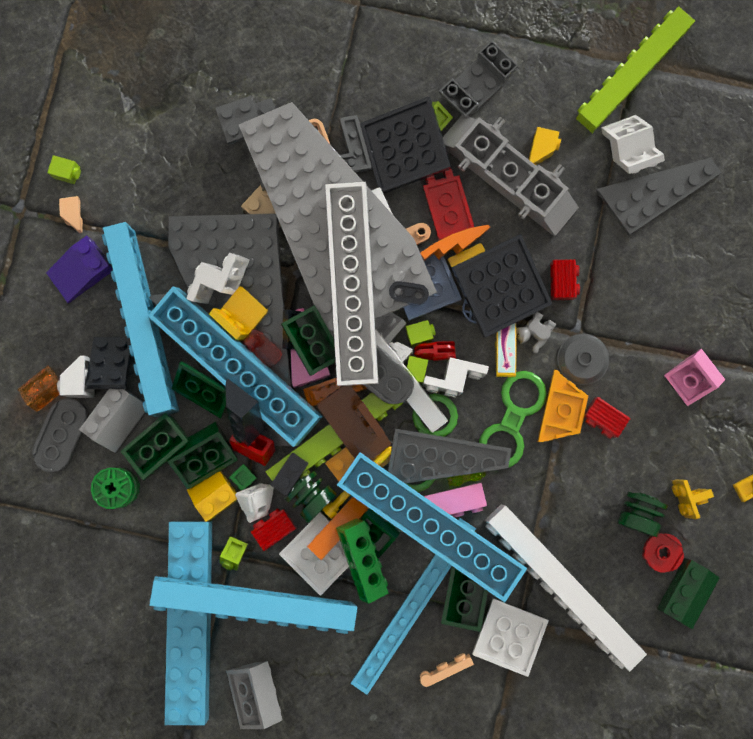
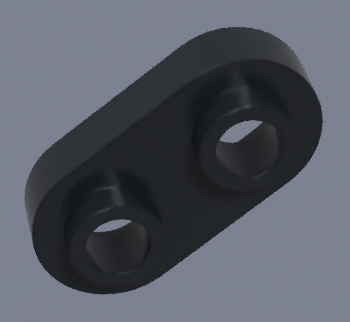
M397 281L389 288V295L396 302L421 305L427 301L429 296L428 289L421 284ZM401 289L403 293L398 296L395 294V291ZM421 292L423 296L418 299L415 297V293Z

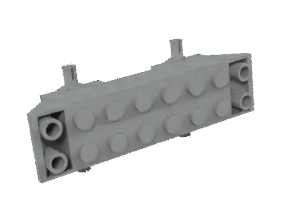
M461 115L443 137L446 150L461 162L458 168L465 171L468 167L521 210L518 213L519 217L522 215L521 218L525 219L528 215L555 237L579 208L568 192L569 188L558 178L565 168H561L562 165L559 164L553 172H550L540 165L536 166L508 144L509 140L501 135L499 129L505 123V120L501 117L492 125L486 123L480 117L474 119L471 117L465 118Z

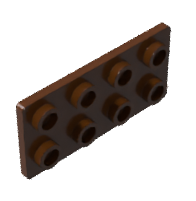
M341 386L317 404L321 413L354 459L359 453H362L371 460L391 445L385 432L352 386Z

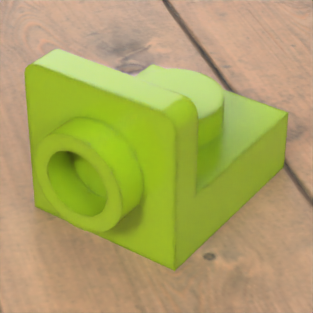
M439 101L432 102L440 130L442 131L453 117Z
M230 536L220 556L222 567L227 570L234 569L237 571L248 544Z

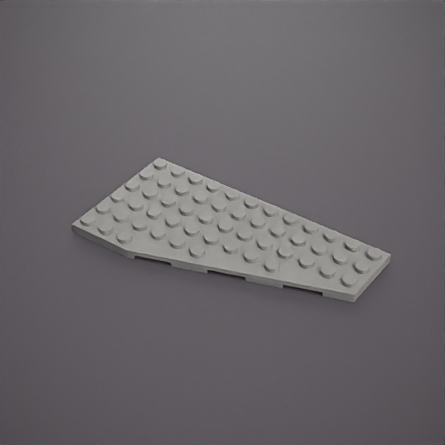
M291 102L241 123L239 127L311 299L331 335L334 337L325 184L363 181ZM366 185L374 318L377 319L410 305L391 299L389 288L394 282L402 281L424 285L428 289L429 296L436 294L437 291L414 238ZM401 289L395 291V294L398 296L403 293ZM421 292L415 293V297L418 299L423 296Z

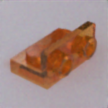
M47 365L19 387L18 391L26 405L38 412L60 395L57 389L59 379L54 370Z

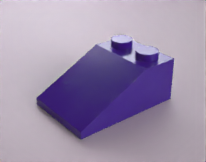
M85 236L71 246L46 274L67 303H70L113 271V267L109 264L96 243L90 237Z

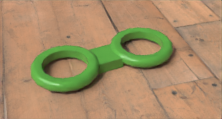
M528 371L516 372V377H507L501 390L502 401L507 408L501 423L493 424L485 429L479 440V443L487 444L490 435L497 431L508 432L512 435L516 442V450L510 458L509 468L518 463L523 455L524 442L519 430L525 416L538 412L544 405L547 396L546 387L541 378ZM518 379H528L538 388V400L530 408H519L510 399V387Z
M436 393L429 394L433 401L446 405L450 413V421L443 430L432 433L424 427L421 418L413 410L414 426L419 433L446 437L457 425V408L448 397ZM435 479L425 480L419 485L405 484L417 492H423L433 484Z

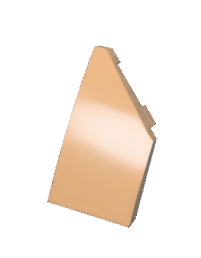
M79 197L59 199L61 218L68 226L76 229L78 233H83Z

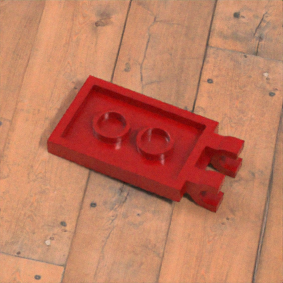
M452 169L443 172L445 178L435 180L434 175L425 178L427 185L423 186L438 241L454 233L474 228L460 176L454 177Z

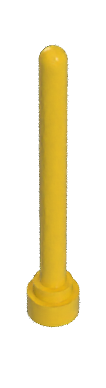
M392 446L386 448L373 462L380 466L391 455ZM343 491L322 510L333 519L339 510L338 507L350 494Z

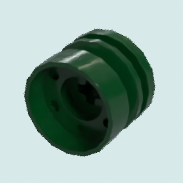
M315 471L299 480L285 499L288 503L294 498L297 499L292 506L293 508L301 504L304 506L300 515L307 523L311 522L337 496V493L329 485L322 490L319 488L323 481L322 478L315 483L312 481L317 476Z
M627 492L626 497L634 500V503L624 501V504L631 508V512L621 511L617 524L658 538L661 525L654 521V517L664 518L665 515L657 512V508L667 511L668 505L655 497L643 493Z

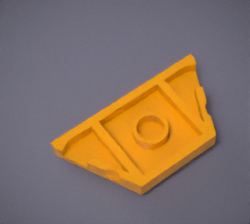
M553 370L537 442L575 435L581 431L588 395L579 390L574 383L567 380L558 370Z

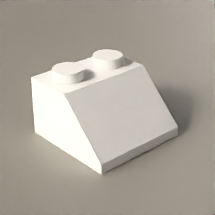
M79 356L60 375V380L57 383L60 395L70 398H94L95 389H87L85 386L90 361L89 357Z

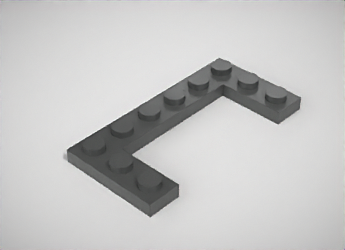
M358 116L339 118L338 122L347 154L340 156L355 173L371 170L372 165ZM257 170L262 191H265L266 189Z

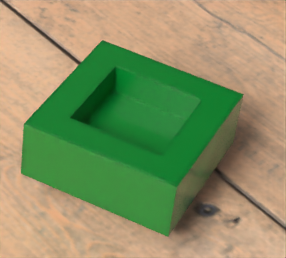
M245 464L229 477L241 491L245 490L257 479Z

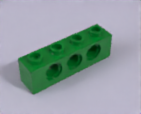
M356 518L337 527L336 530L360 600L369 604L389 594L387 590L388 583L382 575V565L376 557V547L370 538L368 524ZM358 538H360V542L356 546V541ZM366 556V560H365V562L362 564V560H363V558ZM372 574V578H371V580L368 582V578H369V576Z

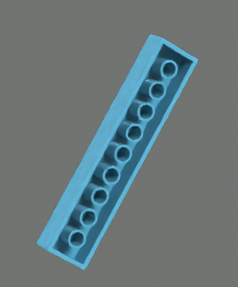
M126 222L104 227L102 239L105 246L108 247L109 252L106 253L108 262L113 267L111 276L117 284L118 289L115 290L118 301L121 300L122 304L120 313L126 321L127 326L124 327L126 336L131 341L129 350L136 362L134 364V371L140 378L138 387L140 393L144 395V411L153 417H161L164 413L172 414L179 412L175 391L171 389L173 383L159 327L148 317L154 306L149 298L151 294L136 233Z
M172 287L148 317L221 383L226 386V381L229 379L259 402L262 419L293 447L298 446L323 415L240 341L229 334L196 302L186 299L188 295L180 288Z
M362 453L357 455L337 484L344 491L503 602H506L527 570L521 563Z
M212 521L169 522L168 578L211 583ZM167 608L165 725H205L209 720L211 613H208L207 616L195 615V611L187 610V613L183 614L174 612L172 608Z
M158 576L154 578L149 605L154 606L153 609L158 611H166V608H172L176 613L186 614L188 610L195 611V615L207 616L208 613L216 614L215 617L228 619V616H235L236 620L248 621V618L256 619L258 623L268 624L269 621L277 622L276 625L288 626L289 623L296 624V627L303 629L314 626L316 630L328 631V628H332L336 632L348 634V631H354L357 606L351 601Z

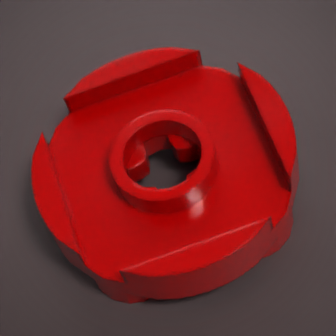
M659 533L658 538L651 536L647 539L642 556L650 568L666 573L676 570L682 564L684 552L681 542L675 536ZM665 547L668 555L661 558L659 550Z

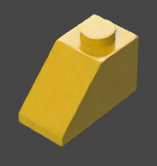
M537 127L528 160L538 165L551 157L555 150H559L561 139H558L559 132Z

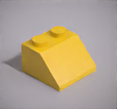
M222 471L187 489L195 508L205 522L211 521L237 501V491Z

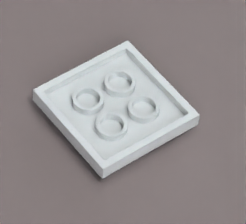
M321 512L279 553L320 596L349 567L340 540L322 560L307 547L330 522Z
M492 598L472 655L528 677L549 620Z

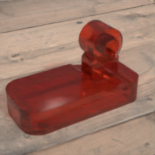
M252 330L244 339V345L266 366H274L282 357L281 351L260 330Z

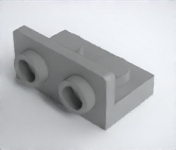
M392 312L375 319V329H377L388 344L406 325L402 318Z

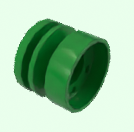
M126 468L103 469L95 475L91 483V494L94 501L105 509H117L131 505L136 500L140 491L138 477ZM114 485V487H116V491L110 489V486Z

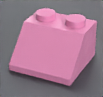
M702 349L686 358L664 375L687 406L714 391L725 381L724 377Z

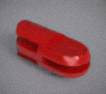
M436 341L418 344L414 348L415 357L433 361L449 360L450 357L456 359L455 341Z

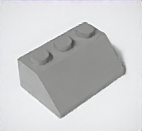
M109 389L79 430L93 441L116 453L144 416V401L127 389Z
M268 661L255 662L226 671L240 729H265L282 721L281 709L278 704Z

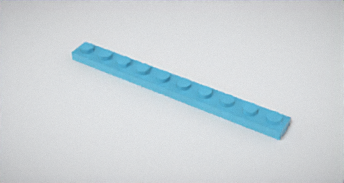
M460 517L458 518V521L469 527L471 530H476L475 527H473ZM436 554L433 556L351 681L352 685L365 694L369 693L452 565Z

